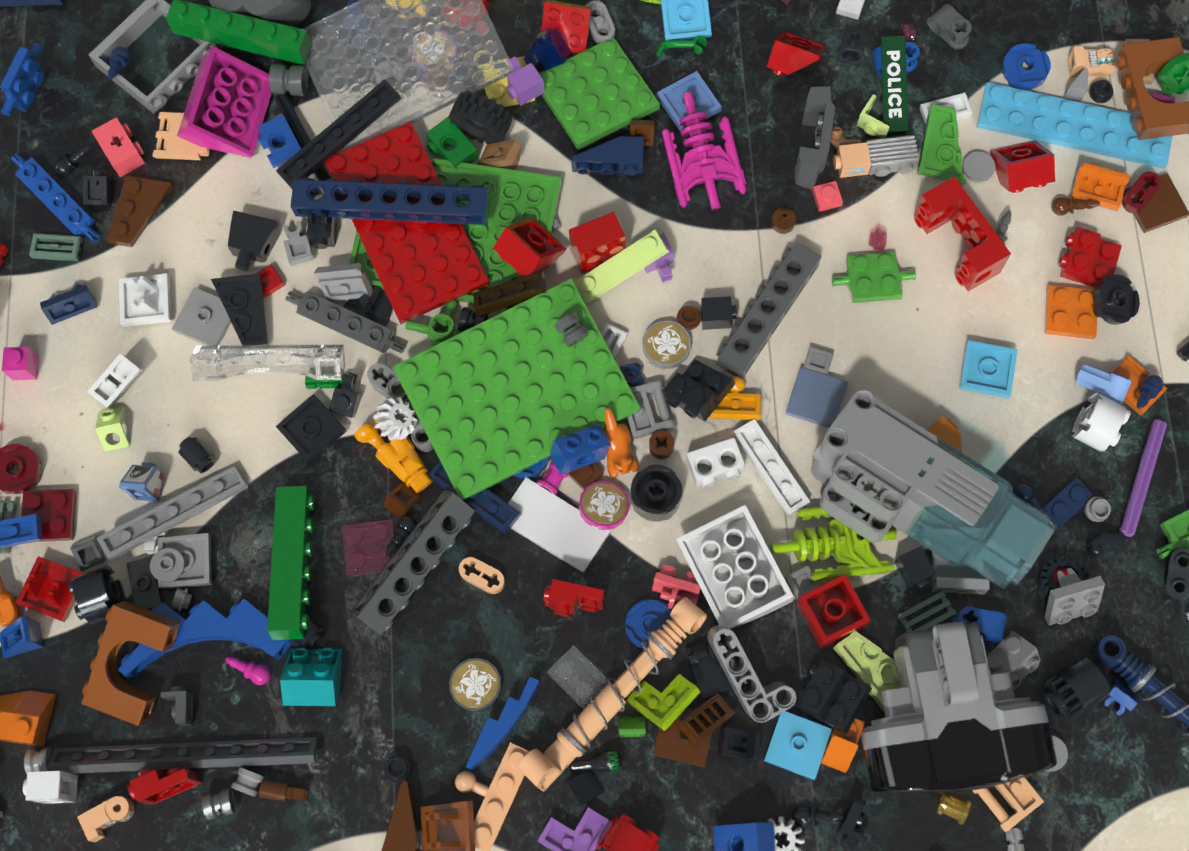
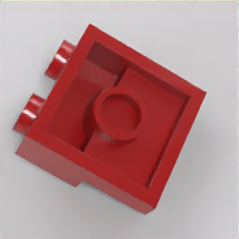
M1077 227L1074 232H1069L1065 242V246H1068L1067 254L1063 253L1059 262V267L1062 268L1060 277L1095 288V283L1098 280L1114 275L1122 245L1100 239V233Z
M553 579L551 586H546L543 601H545V606L554 610V614L569 617V613L576 615L578 605L582 606L581 609L589 612H596L597 609L603 610L605 593L601 589Z
M182 767L171 769L166 773L148 768L137 773V778L130 781L128 791L132 799H136L137 802L154 805L197 786L202 781L199 773L185 768L182 769Z

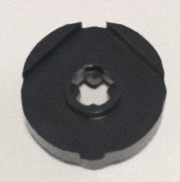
M1116 274L1098 280L1095 283L1093 312L1096 317L1102 318L1105 322L1112 325L1126 323L1132 317H1135L1139 310L1140 298L1137 290L1133 291L1130 286L1132 284L1130 279ZM1114 295H1116V299L1119 300L1118 304H1116L1114 301Z

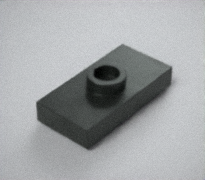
M151 556L126 563L134 604L146 610H152L163 602L161 591L158 588V580L150 571Z

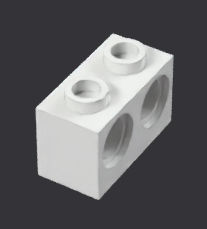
M119 354L87 392L110 409L142 370L122 354Z
M735 438L686 454V462L695 487L702 486L703 488H708L717 484L718 480L724 478L727 480L735 479L741 476V473L744 471L745 464ZM723 457H731L735 463L728 466L723 464L721 459ZM705 464L710 467L711 471L701 473L697 467Z
M63 771L27 772V779L23 783L25 800L43 804L76 803L78 775Z

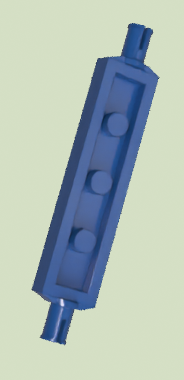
M20 153L14 154L17 158L12 156L11 159L20 167L15 175L74 235L83 236L85 234L91 242L98 241L97 239L100 238V235L92 228L95 222L92 216L34 158L31 157L26 161Z

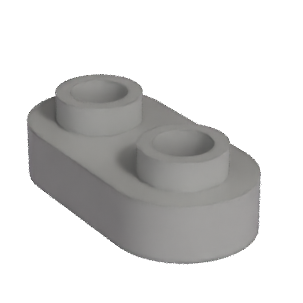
M600 1L587 3L586 6L592 7L589 30L594 41L600 44L610 41L613 37L615 38V26L606 6Z

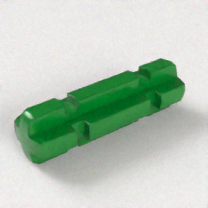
M344 374L342 376H306L305 386L307 389L341 387Z

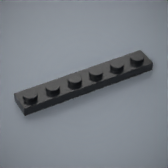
M384 79L280 166L276 172L292 189L293 180L308 178L325 161L339 152L401 99L399 93Z

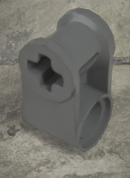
M944 4L927 19L929 28L952 48L962 49L968 44L969 34L972 29L971 23L962 17L951 5Z

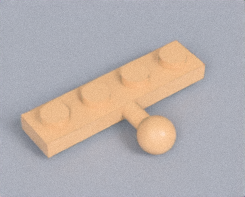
M511 742L490 787L476 781L474 774L469 771H462L455 778V786L460 792L468 793L473 791L485 797L474 820L475 848L481 851L491 850L524 777L518 766L530 751Z

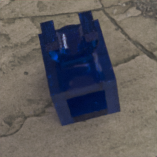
M557 28L550 31L543 30L537 34L532 49L527 51L528 56L524 57V61L527 65L530 63L534 65L540 61L544 69L549 70L564 64L570 50Z

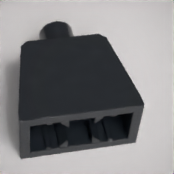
M233 211L228 248L232 255L237 257L234 265L236 268L248 271L252 260L261 263L267 260L282 232L277 220Z

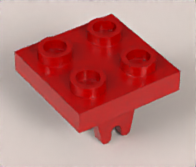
M545 0L540 47L577 54L587 50L592 7Z
M38 556L15 603L65 623L75 602L74 595L69 590L68 582L84 573Z

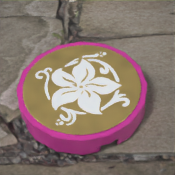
M600 481L594 482L584 489L580 495L578 508L580 516L588 525L599 527L598 529L610 530L615 529L624 522L629 512L630 503L627 494L621 487L611 482Z

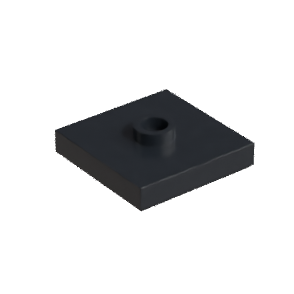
M314 394L276 425V428L308 464L347 432L344 426Z

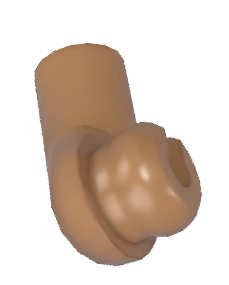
M832 128L830 142L837 149L841 145L861 143V140L846 139L842 128Z

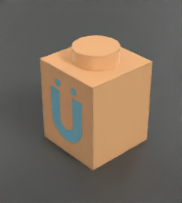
M867 142L838 147L837 154L833 156L834 169H838L840 178L868 175L871 159Z

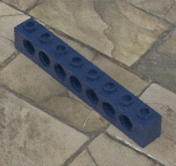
M302 178L301 180H293L290 207L295 216L308 217V212H313L315 216L327 213V218L488 225L490 196L488 188L480 185L460 187L456 184L436 186L432 183L412 185L408 182L387 184L384 181L363 183L360 180L340 182L336 179L316 181L312 178ZM324 194L321 199H314L317 195ZM343 195L348 196L345 200H338ZM367 196H371V197H372V198H371L369 201H367V202H363V201H362V200H363L365 197H367ZM391 197L396 198L392 203L386 202ZM416 198L421 199V200H420L418 203H416V204H411V203H410L413 199H416ZM437 200H445L441 205L434 204ZM461 201H469L465 206L458 205Z

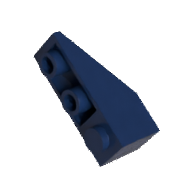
M618 137L572 156V172L579 174L593 172L604 175L624 173L630 176L643 174L644 137Z

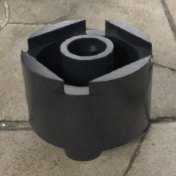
M655 464L647 466V468L639 471L634 476L631 483V503L634 511L639 516L649 521L658 522L670 519L677 512L681 503L682 484L672 469L664 465ZM655 490L660 491L658 497L653 496Z
M104 565L76 576L68 582L69 590L74 595L77 604L74 607L75 613L80 620L86 619L92 625L106 621V615L110 607L123 601L127 602L120 580L114 581L111 576L115 572L110 566Z

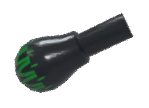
M607 749L595 756H591L590 759L571 762L572 772L592 769L593 771L614 773L621 768L623 759L617 750Z

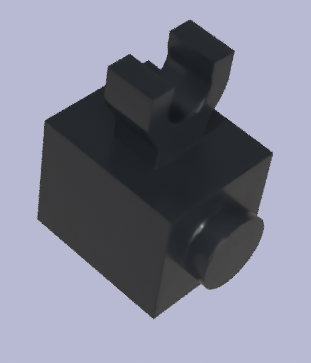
M308 212L306 237L310 245L318 249L335 247L337 218H327V213L315 216L313 212Z

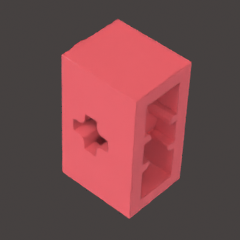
M117 117L92 130V133L120 177L145 164L140 156L144 154L137 141L132 143L130 137L134 135L126 123L121 125Z

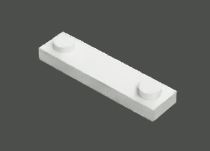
M755 419L733 431L734 437L787 517L796 513L798 509L809 505V499Z

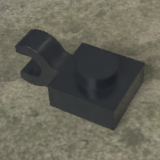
M352 372L344 373L342 387L336 386L334 388L329 411L350 418L355 417L361 393L354 391L358 374Z

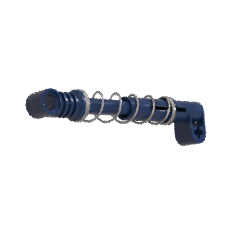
M1109 635L1097 640L1093 646V653L1096 659L1106 663L1110 668L1115 667L1114 671L1116 673L1120 671L1119 675L1121 677L1125 676L1124 680L1127 681V686L1132 692L1142 690L1141 699L1143 701L1155 699L1162 705L1161 716L1163 718L1175 716L1182 722L1181 734L1189 735V704H1186L1172 692L1176 684L1172 683L1166 687L1155 677L1156 667L1150 662L1138 661L1139 657H1133L1134 653L1132 651L1128 653L1129 649L1118 636ZM1105 643H1110L1114 646L1115 653L1113 656H1109L1104 652ZM1144 691L1148 693L1151 697L1147 699L1143 698ZM1164 708L1171 713V715L1164 716ZM1184 725L1187 727L1186 733L1183 732Z

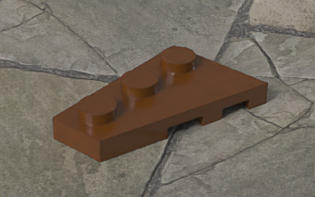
M125 176L107 241L110 244L133 247L148 226V220L154 211H158L161 207V201L165 195L174 188L172 183Z

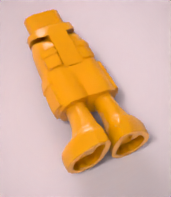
M372 423L362 425L355 432L354 436L357 441L373 445L377 449L375 456L386 468L391 469L407 487L411 486L416 493H420L433 482L427 475L428 470L425 468L421 458L415 451L413 442L408 436L402 440L396 439L394 441L391 440L390 443H385Z

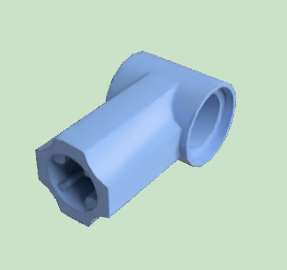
M1084 364L1080 369L1076 384L1100 393L1119 404L1123 403L1132 383V380L1115 373L1109 374L1087 364Z

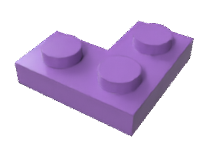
M588 808L577 828L573 831L551 817L538 842L552 851H595L597 843L611 821Z

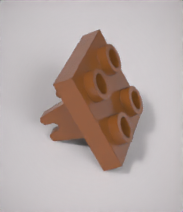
M473 801L421 807L423 851H476Z

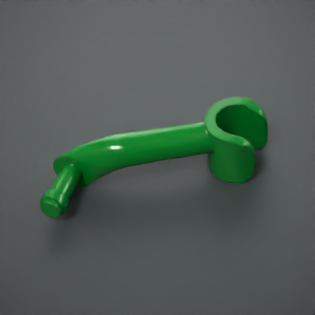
M701 35L696 36L694 40L662 41L656 55L661 56L664 49L693 47V51L696 54H701L703 49L698 44L706 46L707 41Z

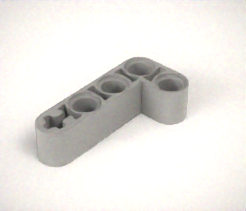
M381 363L374 364L369 368L367 376L375 391L387 399L401 397L403 403L410 402L405 392L401 395L394 394L396 389L403 387L393 370ZM383 376L385 377L388 384H386V382L381 379ZM409 403V409L414 410L411 403ZM414 413L412 416L419 421L416 413ZM419 421L414 427L415 430L411 433V438L419 451L429 452L434 449L430 440L426 442L418 441L421 435L426 434Z
M716 625L710 629L708 633L709 644L744 711L756 722L763 723L794 705L796 702L795 691L785 683L776 681L764 688L762 687L733 631L723 625ZM720 634L725 635L724 641L726 645L730 647L729 649H726V647L723 644L718 642L721 640L719 636ZM734 656H739V664L734 668H730V659ZM751 679V687L746 691H742L741 684L743 681ZM780 690H786L785 698L777 701V693ZM757 703H763L762 711L754 714V706Z

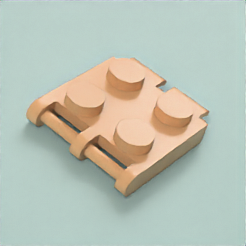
M159 113L160 126L155 136L157 138L156 150H153V157L160 159L200 160L201 156H209L210 149L197 146L177 136L184 113ZM165 121H167L166 131H164ZM162 140H164L163 150H161Z

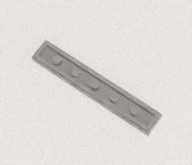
M233 465L100 535L96 539L110 562L247 489L248 485L236 465Z

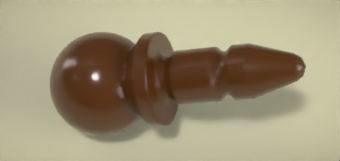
M1061 196L1053 200L1051 209L1054 214L1063 216L1068 212L1074 214V209H1092L1099 206L1100 202L1091 199L1074 201V197L1068 199Z

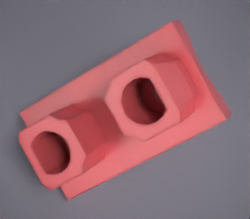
M664 564L659 573L656 572L652 591L661 593L660 598L668 600V608L672 610L675 603L686 597L696 604L701 588L693 572H687L685 579L681 580L675 578L677 570L675 567Z

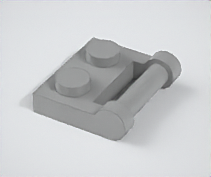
M662 381L630 388L641 408L639 412L627 417L633 440L652 435L656 431L663 430L669 432L676 429L675 421L671 420L662 391L664 389ZM647 394H654L662 422L655 423Z

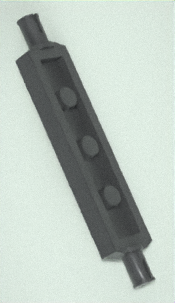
M291 291L287 294L290 297L286 296V301L297 305L296 313L383 354L389 348L400 354L404 352L403 349H405L406 344L394 340V331L308 291L302 297Z

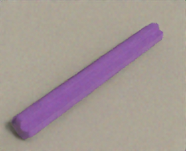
M1155 419L1151 423L1119 532L1124 533L1127 537H1132L1136 532L1167 427V423L1159 419Z

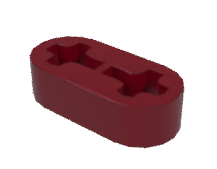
M1144 172L1122 200L1123 208L1129 213L1140 212L1161 185L1160 177L1154 172ZM1147 181H1150L1152 184L1148 187V189H1143L1142 187L1145 185V183ZM1136 195L1141 197L1136 204L1131 203Z

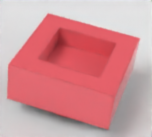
M836 181L813 186L812 192L819 212L842 206L843 200Z

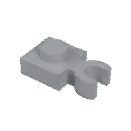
M299 221L296 222L297 229L294 232L289 230L287 224L283 228L286 236L289 238V240L284 241L290 266L314 260L310 243L306 235L302 236L304 230Z

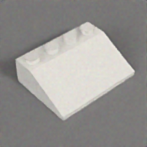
M746 505L676 539L719 625H723L731 630L793 602L794 596Z

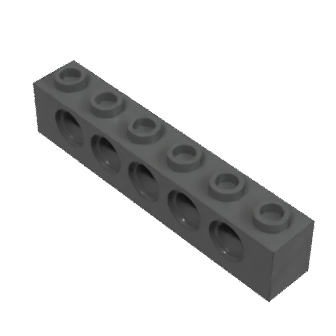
M798 242L795 243L792 249L788 247L781 258L783 262L780 267L775 266L768 277L770 281L767 286L762 285L755 296L757 301L754 305L749 304L742 315L744 317L740 325L738 323L735 324L729 334L731 337L727 344L722 343L716 353L718 356L717 366L732 375L740 376L742 379L745 377L818 268L822 256ZM792 268L796 269L799 273L791 274L787 270ZM777 287H781L785 289L786 292L777 293L774 289ZM764 306H769L773 309V311L767 313L764 312L761 308ZM755 325L760 328V331L752 332L748 327ZM741 344L746 346L747 350L741 352L735 346Z
M444 490L350 613L380 635L383 631H387L393 624L395 615L408 605L409 597L424 584L425 576L428 572L439 564L444 551L453 546L460 530L469 525L472 520L471 516L475 511L456 494ZM448 516L449 524L446 528H443L442 522ZM433 536L434 544L432 547L427 548V541ZM415 557H418V565L412 569L411 562ZM402 578V586L399 589H395L396 581ZM386 598V607L379 610V603Z

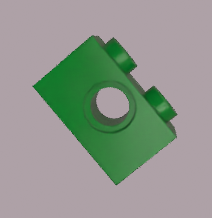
M449 117L426 132L428 142L426 146L433 155L438 154L442 160H449L455 169L462 162L472 164L479 159L477 148L456 125L450 123ZM448 146H455L452 150L446 149Z

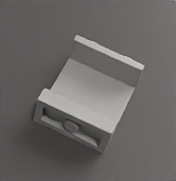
M942 523V527L935 526V532L964 534L966 537L954 554H950L931 541L932 567L936 573L932 578V593L944 591V593L984 595L989 590V579H984V557L980 556L979 553L983 548V538L988 534L987 528H979V525L976 524L974 526L968 524L966 528L953 527V524Z

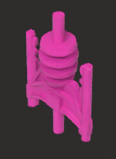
M687 92L683 94V99L688 116L680 119V126L687 127L681 130V136L690 137L683 141L685 147H693V149L684 153L682 163L680 162L679 154L675 152L677 146L673 143L675 139L673 132L670 133L667 129H664L662 132L675 183L674 187L680 206L686 207L687 202L690 201L688 190L694 185L705 183L711 209L715 210L721 208L715 180L723 179L733 182L735 191L739 190L741 194H745L747 191L746 181L739 162L729 118H726V116L722 117L719 123L720 130L723 131L722 139L726 141L724 143L725 153L720 146L708 145V142L714 140V134L706 133L712 129V125L709 122L703 123V121L709 117L706 112L697 113L692 92Z

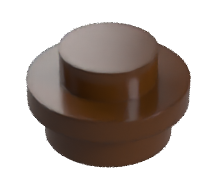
M685 306L679 310L677 322L686 330H693L701 323V313L693 306Z

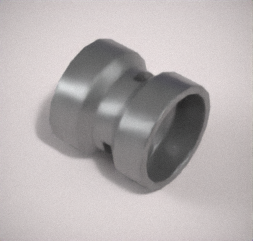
M231 787L221 789L219 793L206 792L202 794V806L207 820L217 818L221 813L224 815L235 814L236 803Z

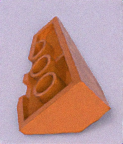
M29 690L1 695L0 741L44 747L56 694Z

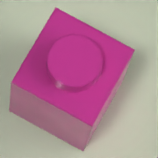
M4 347L2 371L12 380H37L39 356L29 347Z

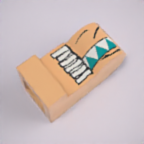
M1074 46L1068 57L1069 77H1078L1083 69H1088V76H1106L1113 73L1116 69L1114 51L1111 49L1084 50L1083 46Z
M116 796L78 816V820L88 841L97 842L105 837L102 830L118 821L124 822L129 820L133 816L135 808L131 800Z

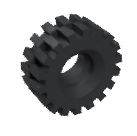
M470 91L461 92L449 114L450 123L456 125L464 135L470 136L469 138L472 140H478L479 143L483 144L486 142V144L503 142L512 123L510 112L504 110L505 107L502 104L498 105L497 101L493 98L492 100L488 99L487 95L483 94L481 96L478 92H473L472 94Z

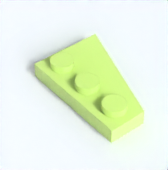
M854 631L833 649L857 679L872 687L869 694L884 711L881 692L900 688L895 661L883 653L882 649Z

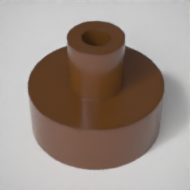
M780 208L773 213L771 225L776 232L786 234L794 229L796 216L792 210Z

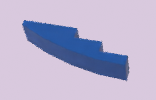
M529 677L519 701L509 697L498 721L490 717L487 718L466 768L474 771L512 733L541 685L539 680Z

